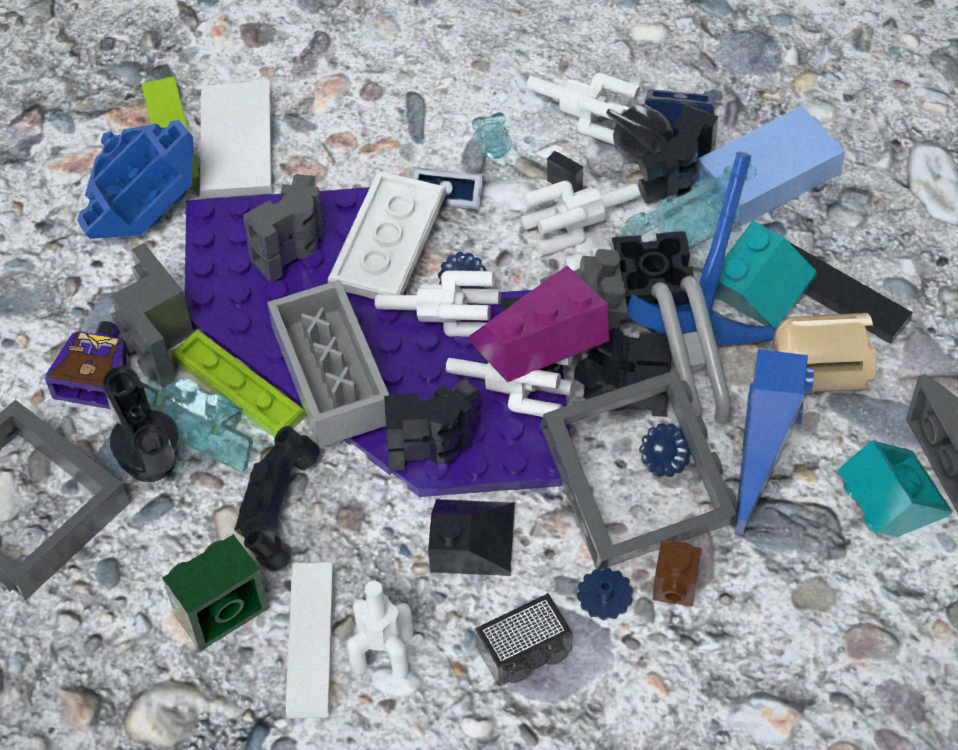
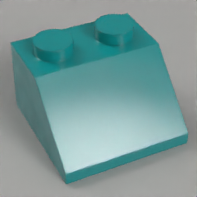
M752 220L724 258L722 274L715 297L765 326H773L774 331H776L780 322L786 319L815 279L817 271L783 236Z
M871 440L837 469L845 481L843 484L845 491L853 500L859 503L865 513L863 515L865 523L875 533L899 537L944 519L953 513L913 450Z

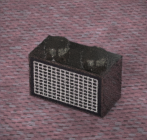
M549 593L475 628L476 648L499 687L508 682H521L533 670L545 664L555 665L564 660L569 652H572L573 632Z

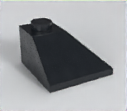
M436 499L431 512L428 544L430 572L511 576L515 502Z

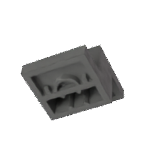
M142 243L131 250L135 262L131 269L137 281L111 296L115 307V312L111 313L115 324L122 332L118 335V338L125 341L128 354L135 353L139 358L137 360L138 365L146 378L151 379L154 377L163 389L175 382L167 350L186 340L194 332L183 290L146 244Z

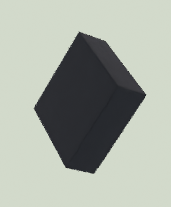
M554 150L547 158V181L551 184L569 181L574 193L583 190V166Z

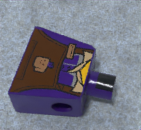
M101 321L95 334L80 331L71 334L45 376L52 399L110 409L102 385L103 377L112 368L118 366L130 367L128 350L125 341L118 338L120 330L116 324L109 321Z

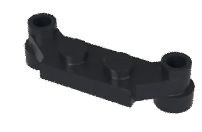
M285 426L277 432L274 438V447L260 462L254 463L234 528L238 534L244 537V546L256 555L257 561L273 572L283 568L291 556L290 545L276 536L274 529L292 467L294 465L300 470L307 469L315 463L320 453L318 444L308 436L300 435L290 426Z

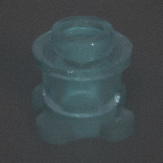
M501 112L488 117L479 116L472 121V127L475 129L473 139L478 143V150L485 158H500L512 147V139L504 127L506 117Z

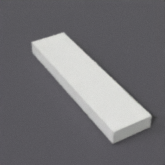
M333 562L292 563L286 690L287 719L329 718Z

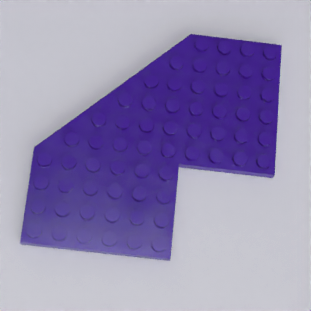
M370 187L320 191L323 235L322 239L317 238V251L310 257L296 258L282 267L283 276L272 283L250 261L243 215L269 200L273 205L280 202L281 194L186 200L185 300L192 328L195 331L198 329L217 345L233 357L238 358L249 369L272 386L277 387L290 400L304 409L273 332L267 302L328 283L330 273ZM532 290L501 292L500 305H467H490V320H492L502 312V298L524 297ZM346 292L389 395L418 394L419 401L429 400L435 396V391L442 384L452 390L463 379L480 390L481 400L474 406L480 413V422L473 428V444L465 452L460 449L457 458L447 464H438L430 459L404 461L405 470L389 471L386 426L344 439V442L348 445H355L366 454L367 459L387 474H394L407 484V489L418 497L563 486L540 427L543 417L511 411L508 407L510 394L493 392L486 389L485 379L446 372L448 358L488 364V361L470 343L469 337L447 336L444 333L443 322H420L417 317V310H378L375 307V299ZM460 320V322H489L485 320ZM562 364L559 367V369L554 372L559 373L561 375V379H564ZM535 390L530 391L527 399L562 404V407L567 406L566 395ZM567 424V425H566V428H567L568 433H569V436H570V438H571L570 425Z

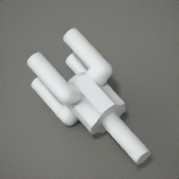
M602 73L595 74L590 85L569 79L563 87L533 76L529 77L526 88L560 100L559 110L580 117L577 125L579 133L615 145L613 142L614 130L595 124V121L598 117L611 119L606 114L608 109L622 114L629 107L609 101L605 97V90L632 99H637L640 92V86Z
M561 181L522 195L526 208L558 198V205L522 216V225L525 230L538 226L541 235L566 227L568 233L536 243L537 252L542 257L584 242L585 232L583 227L605 220V208L640 197V191L634 183L600 195L596 188L593 189L592 187L574 193L569 181Z
M445 271L441 276L442 285L421 284L417 295L377 294L375 307L378 310H417V317L420 322H443L444 333L447 336L469 337L486 323L460 322V320L489 321L491 311L490 305L467 304L500 305L501 290L460 289L459 287H494V271Z
M573 356L556 362V364L570 366ZM448 358L446 363L447 373L485 379L486 389L493 392L510 394L508 407L511 411L543 417L544 413L562 408V404L527 399L530 391L540 390L572 396L574 391V381L561 379L559 373L535 370L507 383L489 362L484 364Z
M370 581L365 586L366 600H357L353 605L357 634L349 639L347 643L351 670L356 675L364 674L368 669L365 652L369 649L375 651L385 650L390 656L393 676L398 679L405 678L409 673L406 646L402 641H409L414 636L411 608L406 603L394 606L389 601L388 596L383 595L382 585L377 581Z

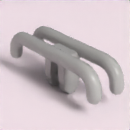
M687 276L681 280L680 287L684 292H687L697 329L696 332L682 334L675 303L669 287L663 282L656 283L651 288V294L657 298L675 369L681 381L685 380L691 389L693 396L691 405L696 416L702 417L693 373L701 371L706 366L716 405L714 419L719 424H725L731 416V400L702 288L693 276Z

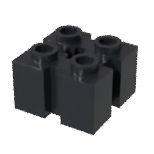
M686 231L656 233L655 241L642 242L641 235L612 237L611 250L619 252L626 305H628L632 295L659 305L657 298L651 294L652 286L659 282H663L669 287L675 306L690 304L687 292H684L680 287L683 278L687 276L694 277L693 267L689 266L690 252ZM627 316L624 320L619 319L620 323L635 322Z

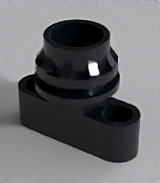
M126 366L112 368L104 375L102 380L110 409L117 420L110 435L112 454L119 466L136 480L142 482L159 481L169 475L176 464L180 451L177 426L167 414L151 409L144 387L137 373L132 368Z

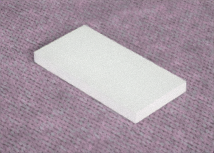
M269 81L201 85V198L272 194L271 88Z
M377 171L330 273L328 283L340 280L345 292L375 299L377 294L403 295L446 196L445 186Z

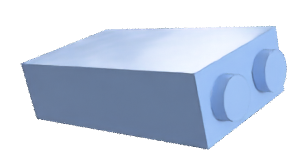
M800 106L700 157L697 164L696 183L721 210L730 179L729 172L732 171L736 153L739 151L752 155L746 175L748 178L745 179L735 215L737 218L734 219L733 223L739 228L840 175L845 150L837 139H833L822 128L816 117L811 116Z

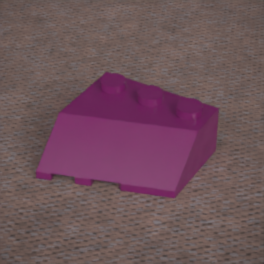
M567 265L469 336L470 343L508 383L532 371L542 369L608 342V304Z

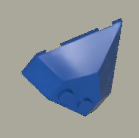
M180 120L170 121L169 125L165 128H161L158 124L123 129L121 135H114L112 132L103 133L100 142L104 147L101 154L95 158L85 192L89 203L85 209L79 212L77 219L87 237L96 239L142 235L147 229L153 228L160 221L162 214L172 204L178 203L184 198L187 189L192 185L193 136Z

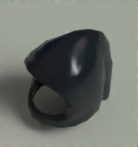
M637 104L622 114L612 109L606 111V114L616 122L613 133V142L616 148L636 162H639V157L655 153V141L666 138L667 142H669L673 138V125L663 113L652 109L647 104Z

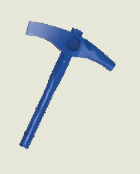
M739 151L736 153L732 171L729 172L730 179L721 212L718 213L717 227L699 282L717 346L769 342L774 337L773 326L745 324L729 319L712 309L722 274L726 248L734 219L737 218L735 215L745 179L748 178L746 175L752 157L748 153ZM632 295L627 305L628 313L626 316L645 327L666 334L660 306ZM691 305L675 306L682 334L696 332L697 329Z

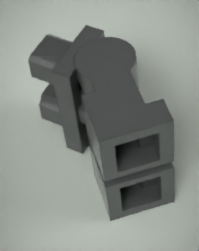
M294 175L292 185L282 184L280 202L273 205L269 200L243 215L250 261L270 283L283 276L282 267L296 258L310 257L317 251V238L322 239L323 220L319 187H316L315 176Z
M598 249L594 256H582L580 268L574 270V272L608 304L609 330L613 328L618 329L620 325L619 319L624 320L628 313L624 282L622 281L619 252L616 250ZM554 274L540 279V284H542L544 281L549 279Z

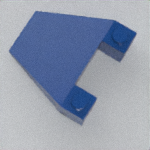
M761 349L757 351L753 383H750L747 400L735 536H743L791 436L794 424H801L804 393H812L814 369L807 368L808 355Z

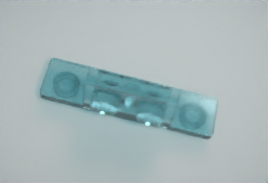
M752 160L746 175L748 178L745 181L757 175ZM733 164L723 170V175L713 180L705 178L698 181L690 188L691 191L679 198L677 195H673L664 199L658 204V209L648 214L641 212L630 217L626 221V225L620 229L623 236H642L659 226L664 233L686 231L689 250L714 238L719 219L718 213L721 212L730 179L729 172L732 171ZM737 213L735 215L737 218L734 219L732 228L741 224Z
M179 378L160 390L141 382L151 409L167 414L175 422L180 442L238 472H243L247 469L253 438L232 428L241 421L243 408L229 402L223 396L215 395L199 387L191 380Z

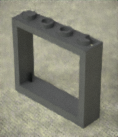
M677 370L544 413L540 424L541 430L596 569L601 570L659 550L661 541L669 543L685 541L728 526L737 516L738 504L733 491L730 488L726 489L720 475L723 473L719 456L716 452H711L705 439L708 437L704 420L701 416L695 415L691 405L693 401L691 389L685 380L681 381ZM666 392L714 510L612 545L566 425Z
M15 399L0 413V450L16 435H20L94 494L84 506L18 566L0 552V587L4 591L6 589L9 592L14 590L24 600H27L126 508L130 502L124 484Z

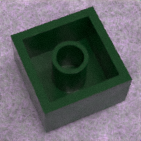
M234 534L224 540L213 542L203 553L188 562L177 564L167 575L162 577L174 615L199 651L204 650L269 609L260 569Z

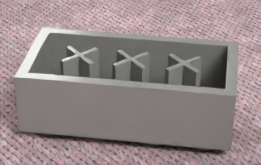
M336 280L267 302L273 332L319 448L386 426L384 396H388L389 393L341 281Z

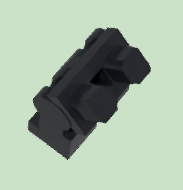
M685 105L673 127V138L669 142H667L666 138L655 141V153L639 157V167L644 178L638 180V188L645 203L662 198L666 208L677 205V201L688 200L694 195L698 159L714 151L716 147L718 115Z
M613 328L609 330L608 342L583 351L588 354V357L578 362L574 370V379L584 385L583 398L589 399L671 372L672 353L667 334L639 333V338L623 335L622 331ZM664 392L610 411H621L626 408L652 410V416L667 417L668 396Z
M462 379L452 390L442 384L435 391V396L429 400L419 401L418 394L384 396L389 471L405 470L404 461L430 459L438 464H447L457 458L460 449L465 452L473 444V428L480 422V413L474 407L481 400L480 390Z

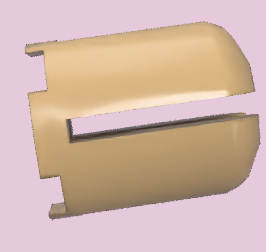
M868 313L790 316L780 322L774 333L773 345L777 347L774 351L808 355L807 368L814 369L812 392L871 390L867 380H875L876 347L871 348L870 338L867 336L865 327L873 326Z

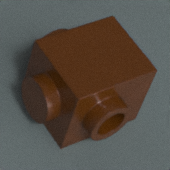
M661 541L652 600L693 607L702 548L691 546L682 541L671 543Z

